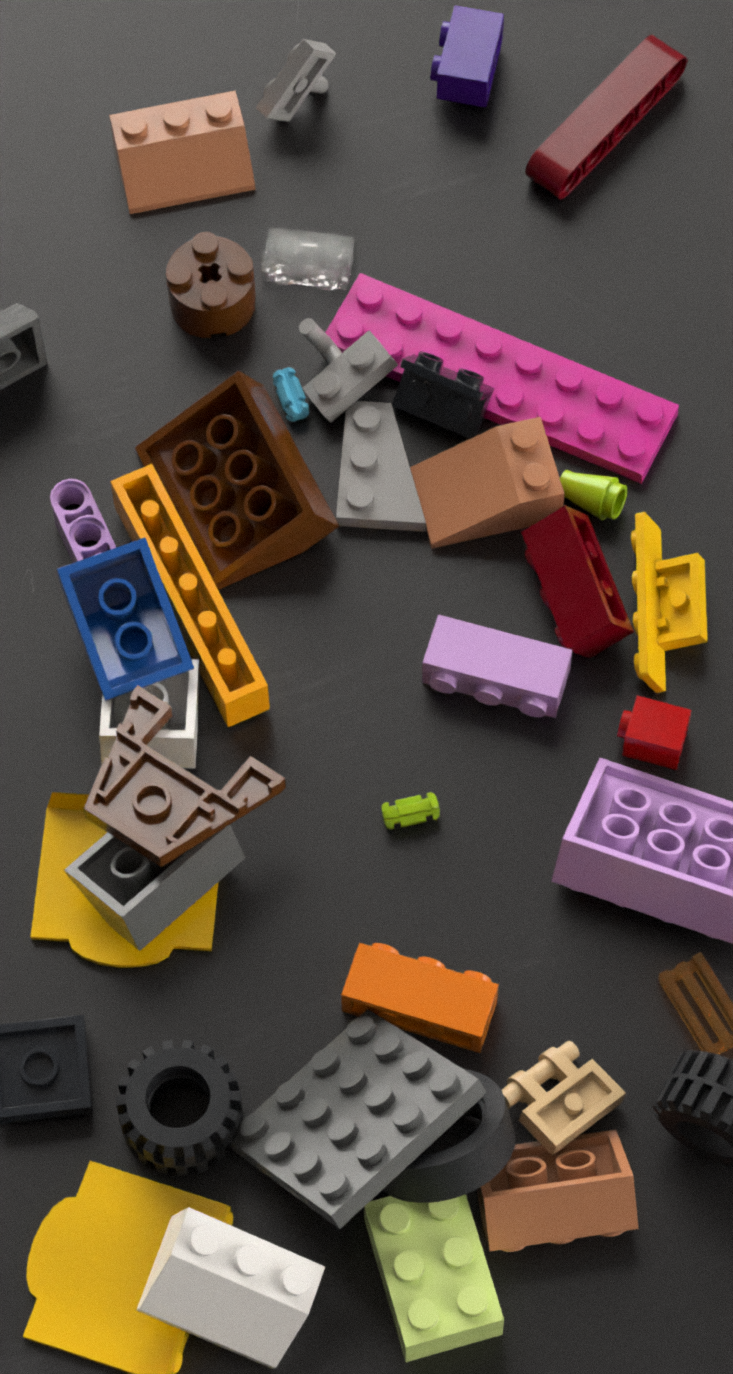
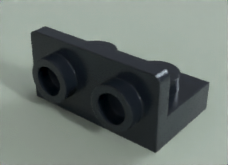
M419 351L418 355L414 354L403 358L400 367L404 369L392 406L469 439L477 436L494 391L493 387L483 383L484 377L463 368L455 372L443 367V359L427 352Z

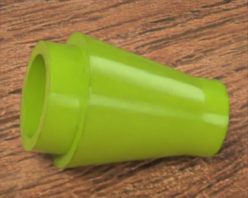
M565 470L562 473L560 481L564 490V498H567L601 520L607 517L616 519L620 515L627 497V486L619 483L617 477L575 473L569 470Z

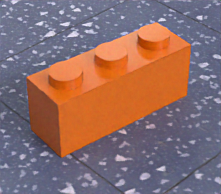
M359 942L341 994L342 1012L360 1016L369 1009L399 1029L481 1053L497 1004L499 984L491 982L492 980L488 976L477 971L468 970L463 974L446 969L443 963L430 957H419L416 960L400 955L398 950L383 943H373L370 946Z

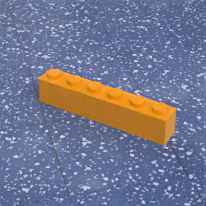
M152 464L110 481L115 509L132 542L144 537L147 540L186 647L192 659H199V672L227 727H231L269 710L268 684Z

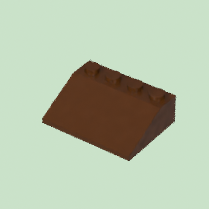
M240 371L234 373L135 447L144 467L150 464L154 466L218 590L305 552L340 527L263 384Z

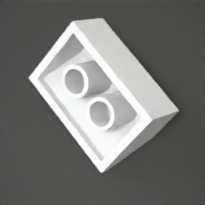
M188 1207L171 1216L136 1311L274 1369L309 1315L325 1266Z

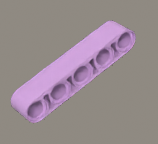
M66 479L57 483L51 490L50 500L56 527L72 562L74 563L116 548L87 485L77 479ZM72 504L81 505L76 510L69 511L64 509ZM90 540L98 542L92 547L80 546L82 543Z

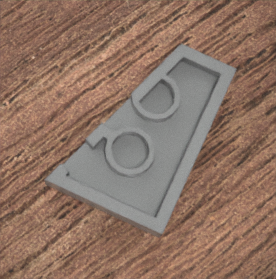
M356 401L346 410L336 511L337 523L343 527L426 532L425 517L392 404Z

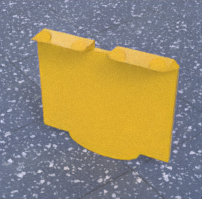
M52 792L46 809L31 939L69 942L72 951L82 959L98 965L117 968L143 967L157 964L168 958L173 949L212 951L219 882L140 951L112 929L64 870L107 832L85 818L84 806L89 794Z
M90 1160L77 1196L64 1198L56 1204L42 1221L33 1239L27 1261L26 1279L30 1294L37 1300L23 1338L129 1374L178 1373L183 1361L182 1353L190 1333L136 1310L171 1216L190 1207L232 1226L233 1213L231 1212V1207Z

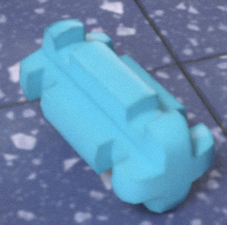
M287 367L274 372L273 384L277 387L276 392L282 408L288 414L286 418L291 422H295L299 419H305L309 415V405L305 402L306 397L300 381L294 375L296 371L291 367Z

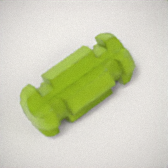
M432 792L427 793V798L421 799V795L395 800V805L389 806L388 802L383 803L381 806L383 822L386 828L390 830L394 829V824L400 823L401 827L426 822V817L432 816L433 820L440 817L439 803L437 797Z

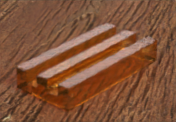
M700 952L694 955L692 960L677 964L675 969L671 971L667 969L659 973L658 980L701 1051L720 1054L733 1047V1034H729L692 973L697 972L732 1030L733 1003ZM682 979L719 1039L715 1044L712 1043L677 986L676 981Z

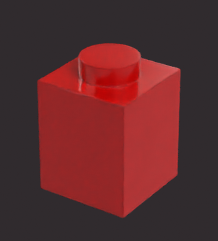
M637 695L633 711H623L617 732V737L624 738L622 756L677 770L692 710Z

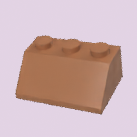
M236 90L109 115L113 146L129 214L256 190L246 131Z
M617 1130L579 1135L553 1156L539 1141L516 1144L505 1167L492 1180L477 1189L482 1224L489 1251L515 1252L529 1245L549 1242L552 1244H566L572 1242L575 1238L595 1235L613 1237L622 1234L624 1231L639 1229L634 1176Z

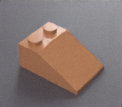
M541 417L496 426L410 467L425 517L426 532L431 549L531 527L563 507L564 490Z

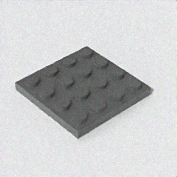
M367 1009L358 1018L351 1021L347 1028L324 1049L318 1051L311 1061L291 1079L280 1085L276 1092L260 1107L240 1122L237 1136L232 1142V1148L234 1152L340 1229L487 1092L478 1078Z

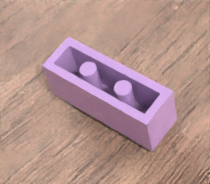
M438 615L423 660L422 683L429 684L434 690L450 694L456 691L474 696L476 700L487 705H498L501 703L516 707L528 716L543 717L546 715L556 718L570 673L572 650Z

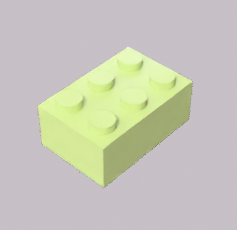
M466 1194L450 1200L432 1203L408 1202L388 1196L370 1201L364 1206V1221L405 1362L503 1335L504 1317Z

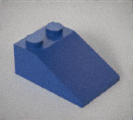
M145 537L57 569L59 583L105 702L133 692L137 685L144 688L194 670Z

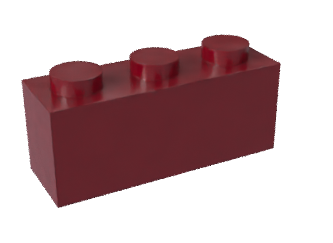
M564 505L521 532L527 546L525 550L526 559L532 569L537 572L542 588H540L541 598L553 613L557 624L555 634L563 648L571 649L572 652L590 659L634 632L588 515Z

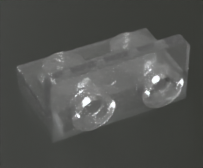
M269 227L266 248L262 250L260 258L262 280L272 281L278 285L299 284L315 286L326 291L334 289L348 290L355 252V237Z

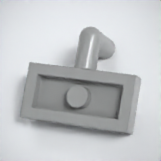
M303 39L301 43L290 51L287 63L278 76L267 84L263 92L264 96L256 106V109L268 119L289 122L309 92L322 94L327 91L329 84L322 74L336 53L326 43Z
M304 319L299 325L300 333L320 352L329 364L302 389L330 423L398 366L370 330L342 353L333 340L313 319Z

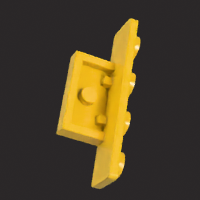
M646 512L635 514V530L631 532V544L636 555V570L632 573V585L637 595L638 610L633 614V626L638 636L639 652L634 655V667L638 678L643 680L655 693L666 691L665 651L708 642L705 560L698 553L662 560L661 529Z

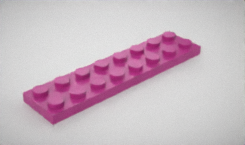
M362 273L358 275L325 332L343 353L370 330L398 364L386 375V377L400 382L404 369L400 367L402 359L414 354L418 355L419 351L440 357L444 360L442 366L458 372L460 368L476 372L484 377V384L494 388L484 418L500 425L541 417L550 446L642 484L678 415V404Z

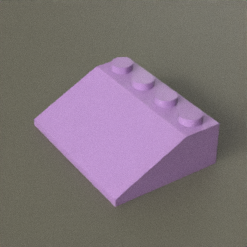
M599 758L562 838L551 882L733 944V802Z

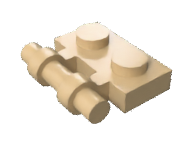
M571 1041L565 1042L558 1048L550 1047L539 1056L537 1064L526 1072L523 1070L516 1072L508 1078L507 1086L502 1089L508 1109L517 1102L528 1105L522 1111L519 1121L552 1156L620 1105L626 1094L593 1059L578 1069L572 1061L578 1058L580 1053L577 1046ZM550 1078L557 1079L560 1082L548 1092L540 1086Z

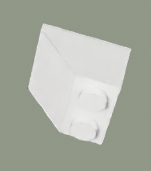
M191 659L194 670L143 688L169 704L173 715L147 746L182 768L196 767L199 659ZM132 692L106 702L102 695L99 733L102 763L105 757L108 758L117 737V727L119 723L122 724L130 706L129 699Z

